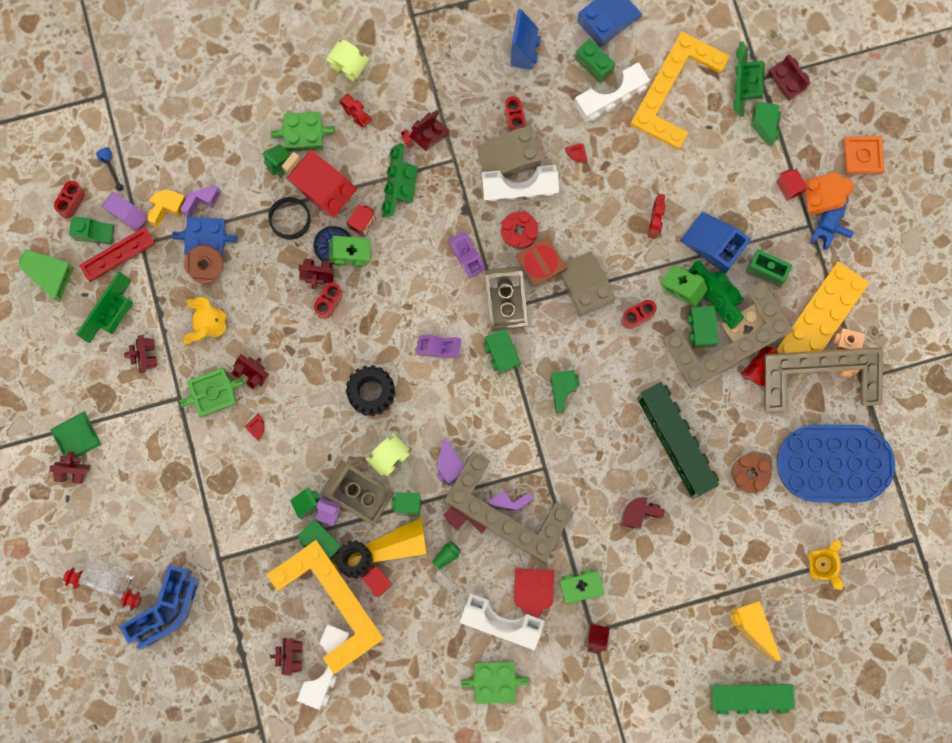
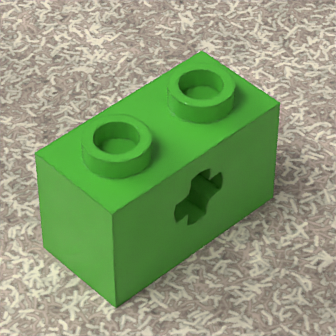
M332 236L329 240V263H334L336 266L353 264V267H364L370 261V239Z
M674 265L660 282L666 293L694 307L708 290L703 277L698 274L693 275L686 268H678Z
M593 569L581 571V576L574 577V573L562 576L563 580L559 581L565 605L604 595L599 572H593ZM579 581H582V583L585 582L586 587L583 588V592H581L580 589L577 590L576 585L579 584Z

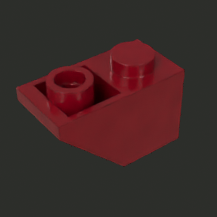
M589 623L584 647L588 648L587 652L600 655L601 651L607 652L610 628Z

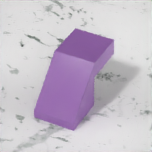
M213 185L189 193L180 210L185 216L192 217L199 202L213 208L221 194L219 187Z
M114 192L109 195L101 206L135 231H138L147 219L145 213Z
M465 231L448 240L455 256L469 278L486 269L480 255L473 248Z
M419 335L416 354L439 358H459L461 339L457 337L441 338L435 335Z
M503 491L488 501V504L495 508L518 511L533 501L534 498L530 493H527L513 503L506 492Z
M326 498L320 499L316 507L318 512L315 519L334 526L339 519L341 504Z

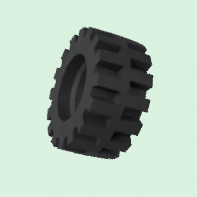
M356 540L353 542L347 541V545L342 544L343 548H338L339 554L335 555L337 568L351 579L352 577L358 579V576L362 578L365 572L368 574V568L373 566L371 564L373 562L372 553L368 547ZM353 553H360V562L353 567L348 566V558Z

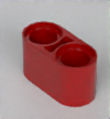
M515 96L508 97L505 101L504 111L509 131L524 128L526 119L520 99ZM510 105H515L517 109L511 110L508 107ZM519 122L522 125L520 127L513 126V123Z
M76 181L65 183L54 202V209L60 216L66 219L74 216L85 196L83 188ZM73 189H78L75 194L71 195ZM64 205H68L66 210L61 211Z
M328 283L314 303V310L321 319L329 318L343 297L342 290L337 283ZM331 290H338V294L336 296H329V292ZM326 305L328 309L326 312L321 313L318 311L319 307Z
M644 300L627 309L621 318L623 327L633 329L652 319L657 310L656 304L652 300ZM645 306L649 307L652 313L646 314L642 308ZM632 315L635 318V322H628L626 316Z

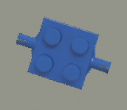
M187 217L184 232L173 231L172 233L173 239L184 240L185 255L198 245H210L218 249L222 257L226 242L237 243L238 236L226 235L225 219Z

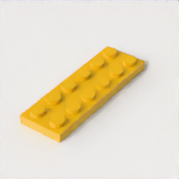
M837 262L793 324V332L783 338L776 350L779 353L823 351L869 282L840 262Z

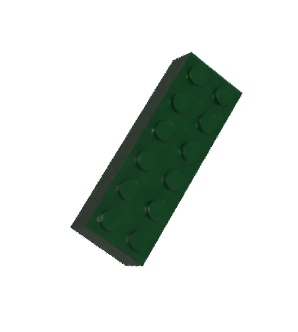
M660 382L642 391L637 397V401L689 495L694 500L719 486V478L716 472L711 471L708 464L710 462L707 456L699 450L700 444L695 436L692 437L690 434L688 422L680 416L681 410L676 402L673 403L671 400V392L668 386Z

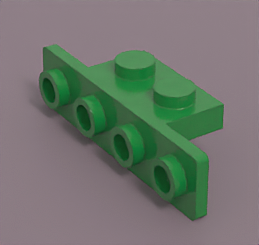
M739 42V48L736 50L738 65L735 67L737 83L734 85L736 100L733 102V108L740 117H744L745 100L763 98L764 61L747 62L748 47L744 42Z
M402 143L393 146L390 150L389 157L391 159L387 169L388 179L384 188L385 199L381 207L383 218L394 215L396 200L406 203L413 202L418 167L402 162L404 144Z
M700 260L696 261L688 271L693 275L698 274L705 279V284L708 288L704 294L712 306H715V310L729 328L734 329L744 319V316L736 307V305H740L744 301V298L740 295L739 290L729 281L726 274L722 271L710 274Z
M119 271L116 273L76 333L78 337L90 343L100 328L110 334L114 333L133 304L132 301L122 296L131 283L128 277Z

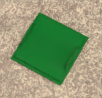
M85 411L50 429L63 456H67L69 451H74L75 457H80L102 445Z

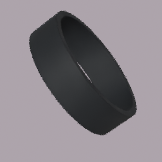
M284 197L277 200L271 206L268 221L271 229L277 236L282 239L293 240L307 232L311 217L307 206L300 199ZM294 202L303 206L307 211V222L303 229L295 234H282L273 227L272 215L280 205Z

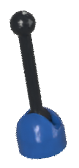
M106 147L96 152L97 158L100 162L107 164L116 183V190L122 191L123 185L119 183L110 163L113 157L110 148Z

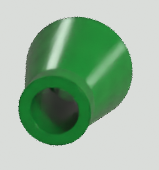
M450 541L445 543L432 562L440 570L445 565L459 558L458 555L461 551Z

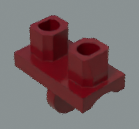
M305 259L302 265L299 264V280H305V283H312V289H316L317 284L324 285V283L334 282L332 263H329V261H323L321 267L315 266V261L312 259Z
M138 335V339H136L137 351H135V345H129V352L124 353V358L130 359L131 365L137 364L136 358H138L139 373H145L147 369L156 368L157 366L156 356L146 357V351L155 350V341L151 338H144V335Z
M242 354L237 358L231 373L236 378H241L243 374L249 378L246 384L253 390L258 386L261 387L269 376L264 371L265 368L260 365L262 361L260 357L255 361L251 357L246 358Z
M69 451L67 456H60V462L50 465L49 472H53L55 482H65L67 480V473L73 474L72 483L82 484L85 482L86 473L90 471V465L76 464L81 462V458L75 457L74 451Z
M283 638L282 646H276L275 654H270V659H275V667H281L282 659L281 675H292V673L302 671V661H292V653H302V642L293 640V638Z

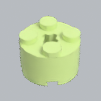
M341 39L337 41L326 59L331 64L330 67L338 73L341 70L345 74L344 76L352 82L359 77L370 60L366 55L361 57L359 49Z
M394 432L391 434V440L386 438L372 452L371 455L373 457L371 459L369 456L365 459L381 476L384 474L388 476L395 469L393 465L397 461L402 463L410 455L408 453L410 449Z

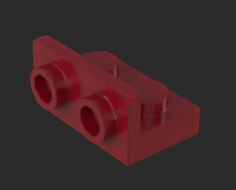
M790 54L783 61L768 70V74L788 101L806 91L810 85L809 76L802 72L797 60L792 58Z
M438 110L427 113L421 121L417 120L411 128L410 138L425 151L448 136L450 132L447 127L437 120L440 113Z

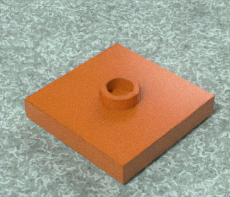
M882 136L843 138L846 174H883L885 172Z

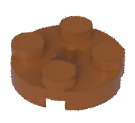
M198 245L192 248L184 260L187 274L189 273L192 279L199 283H210L218 278L224 266L220 251L210 245ZM203 259L209 263L206 269L199 265V262L203 261Z
M756 454L744 455L734 463L731 473L737 487L746 493L762 491L768 486L772 476L770 463ZM751 468L757 474L752 479L747 474V471H750Z

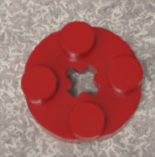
M346 93L340 99V105L348 116L351 115L354 118L353 121L358 126L364 128L372 121V118L366 112L364 113L363 104L359 100L355 101L349 93Z
M527 211L513 212L502 221L501 236L508 246L520 250L530 247L535 242L538 235V224L535 218ZM517 226L524 228L523 234L515 233Z

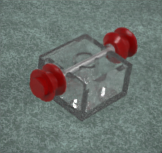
M95 559L94 562L87 560L84 570H81L79 573L75 572L74 567L65 572L63 577L65 586L73 584V589H77L84 585L117 597L121 600L122 608L129 605L130 611L138 608L141 603L142 597H140V592L134 595L132 594V589H129L134 577L128 574L130 570L114 565L111 568V563Z

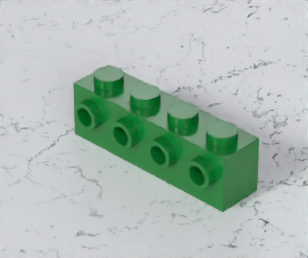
M710 685L711 710L717 711V714L720 715L729 714V710H737V714H749V710H757V714H769V710H777V713L781 714L789 713V709H795L794 685Z

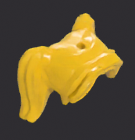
M197 297L186 301L188 307L195 309L192 317L193 332L183 337L185 345L191 344L192 341L202 340L205 336L219 337L225 332L226 313L220 308L212 307L209 299Z
M835 539L828 548L815 549L808 553L809 571L812 579L830 580L834 589L841 590L844 587V582L839 577L841 559L838 551L841 549L842 543L840 540Z

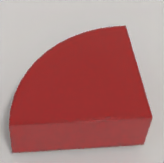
M408 130L401 131L407 148L415 146Z
M583 143L565 147L566 154L572 160L580 163L588 161Z
M258 413L244 427L259 441L263 436L265 427L264 421Z

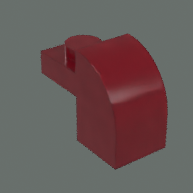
M647 497L636 498L624 508L620 526L639 530L642 527L644 515L662 519L665 509H661V505L649 503V506H647Z
M452 507L443 515L456 530L467 521L481 534L487 529Z

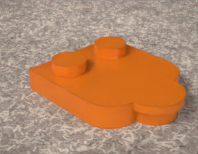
M830 173L804 180L807 186L805 192L810 216L844 206L847 201L846 196H849L853 191V182L848 178H842L838 173Z

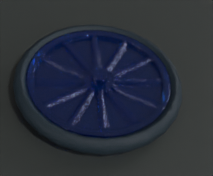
M328 226L317 233L313 242V248L316 256L321 261H329V240L332 236L351 237L345 229L338 226Z

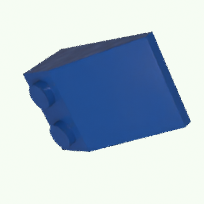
M594 0L579 11L577 22L601 48L642 17L643 14L630 0Z
M518 9L510 66L532 70L533 64H537L538 53L535 50L536 47H540L541 36L538 35L539 28L522 9Z

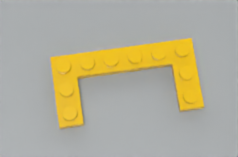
M682 31L630 124L680 150L689 132L656 115L689 57L721 74L730 58V55Z
M315 540L272 570L267 576L276 590L280 591L308 570L312 569L355 632L354 636L323 657L332 673L336 674L384 638L318 541Z

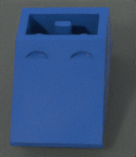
M701 212L680 241L726 274L749 244L751 238L737 228Z

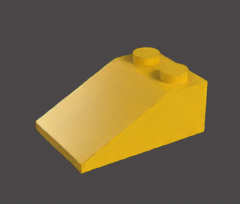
M760 601L731 609L729 617L732 625L736 626L769 661L781 660Z

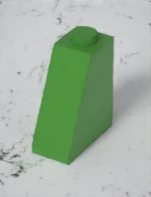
M26 249L24 254L20 256L19 267L55 301L60 302L73 267L68 262Z

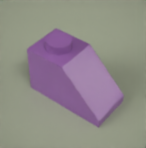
M444 439L437 466L439 471L437 476L442 483L446 482L449 486L456 481L464 465L447 439Z

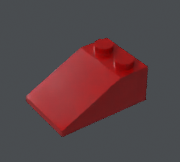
M312 150L308 151L287 176V179L322 213L333 218L357 190L345 176Z

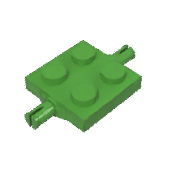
M321 112L283 114L284 125L282 130H271L272 138L283 137L287 151L323 149L322 140L324 134H335L334 126L323 127Z
M221 368L188 380L190 397L179 401L182 408L193 404L197 408L199 417H204L236 405L234 388L244 385L242 377L230 381L225 369Z
M514 661L474 663L475 673L473 679H461V688L473 687L476 693V704L515 703L517 685H529V677L516 676Z

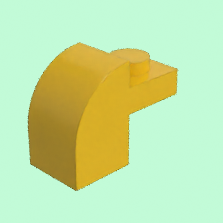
M162 190L155 193L149 200L154 208L150 209L147 216L151 226L159 228L166 212L180 218L182 215L180 209L186 200L185 196L171 190Z

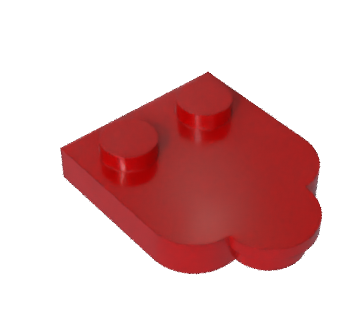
M657 193L648 238L655 239L658 233L661 234L663 225L661 219L664 216L666 207L665 194Z
M515 568L514 603L523 609L525 615L528 614L538 618L543 610L548 609L553 603L554 570Z

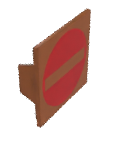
M548 236L515 255L534 287L567 269Z

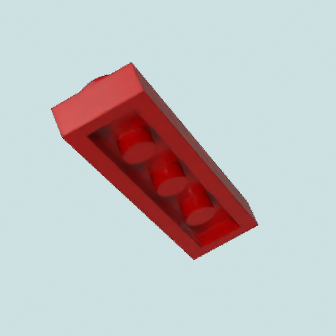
M143 227L79 266L87 280L91 283L155 245V242L146 227Z

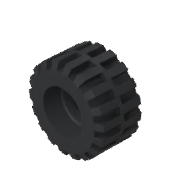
M371 365V367L362 366L363 369H356V373L354 375L351 374L349 376L350 380H347V398L351 406L358 413H362L365 416L381 415L394 402L395 386L389 373L383 371L381 367L376 368L375 365ZM368 381L378 382L382 387L380 397L373 401L362 399L359 391L364 383Z

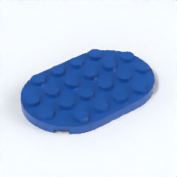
M808 425L795 430L783 441L777 455V471L785 488L801 500L815 503H861L878 497L889 487L895 473V458L889 443L877 431L862 425Z

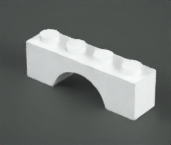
M638 62L622 72V85L617 91L611 94H600L590 89L575 97L574 105L585 122L589 120L594 121L600 117L601 113L605 111L610 112L615 109L617 104L628 102L632 99L633 95L644 93L648 89L650 79Z
M556 165L538 166L533 176L523 182L507 180L500 170L481 172L484 200L497 201L502 198L512 200L522 196L532 198L536 195L551 196L554 193H559Z
M470 593L460 623L535 650L545 621L528 614L515 620L502 618L491 609L489 600Z
M327 625L319 644L323 646L328 654L347 641L351 633ZM327 666L325 673L320 678L304 682L297 701L318 710L322 706L326 707L330 695H327L330 687H334L337 676Z

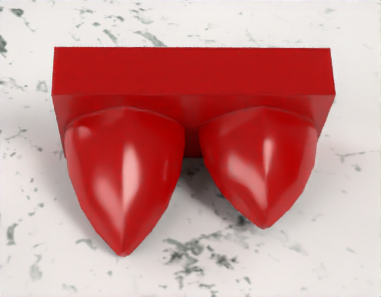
M766 346L761 349L741 375L746 380H751L757 385L765 386L764 354L779 352L774 347Z

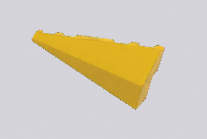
M422 517L366 544L365 546L372 553L373 562L371 564L427 555ZM353 553L348 558V566L357 565L361 560V554ZM334 560V561H332V563H333V565L335 566V568L337 569V565H336L335 560Z

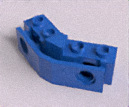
M168 565L156 605L119 625L128 644L138 642L137 648L145 649L182 627L189 617L200 581L197 578L190 579L192 571ZM187 581H188V582H190V583L188 584V586H187V588H186V591H185V596H184L185 599H182V596H183V593H184V590H185V586H186V583H187ZM173 623L171 627L165 629L164 631L161 629L162 627ZM153 630H156V633L148 636L143 640L144 635L148 634Z

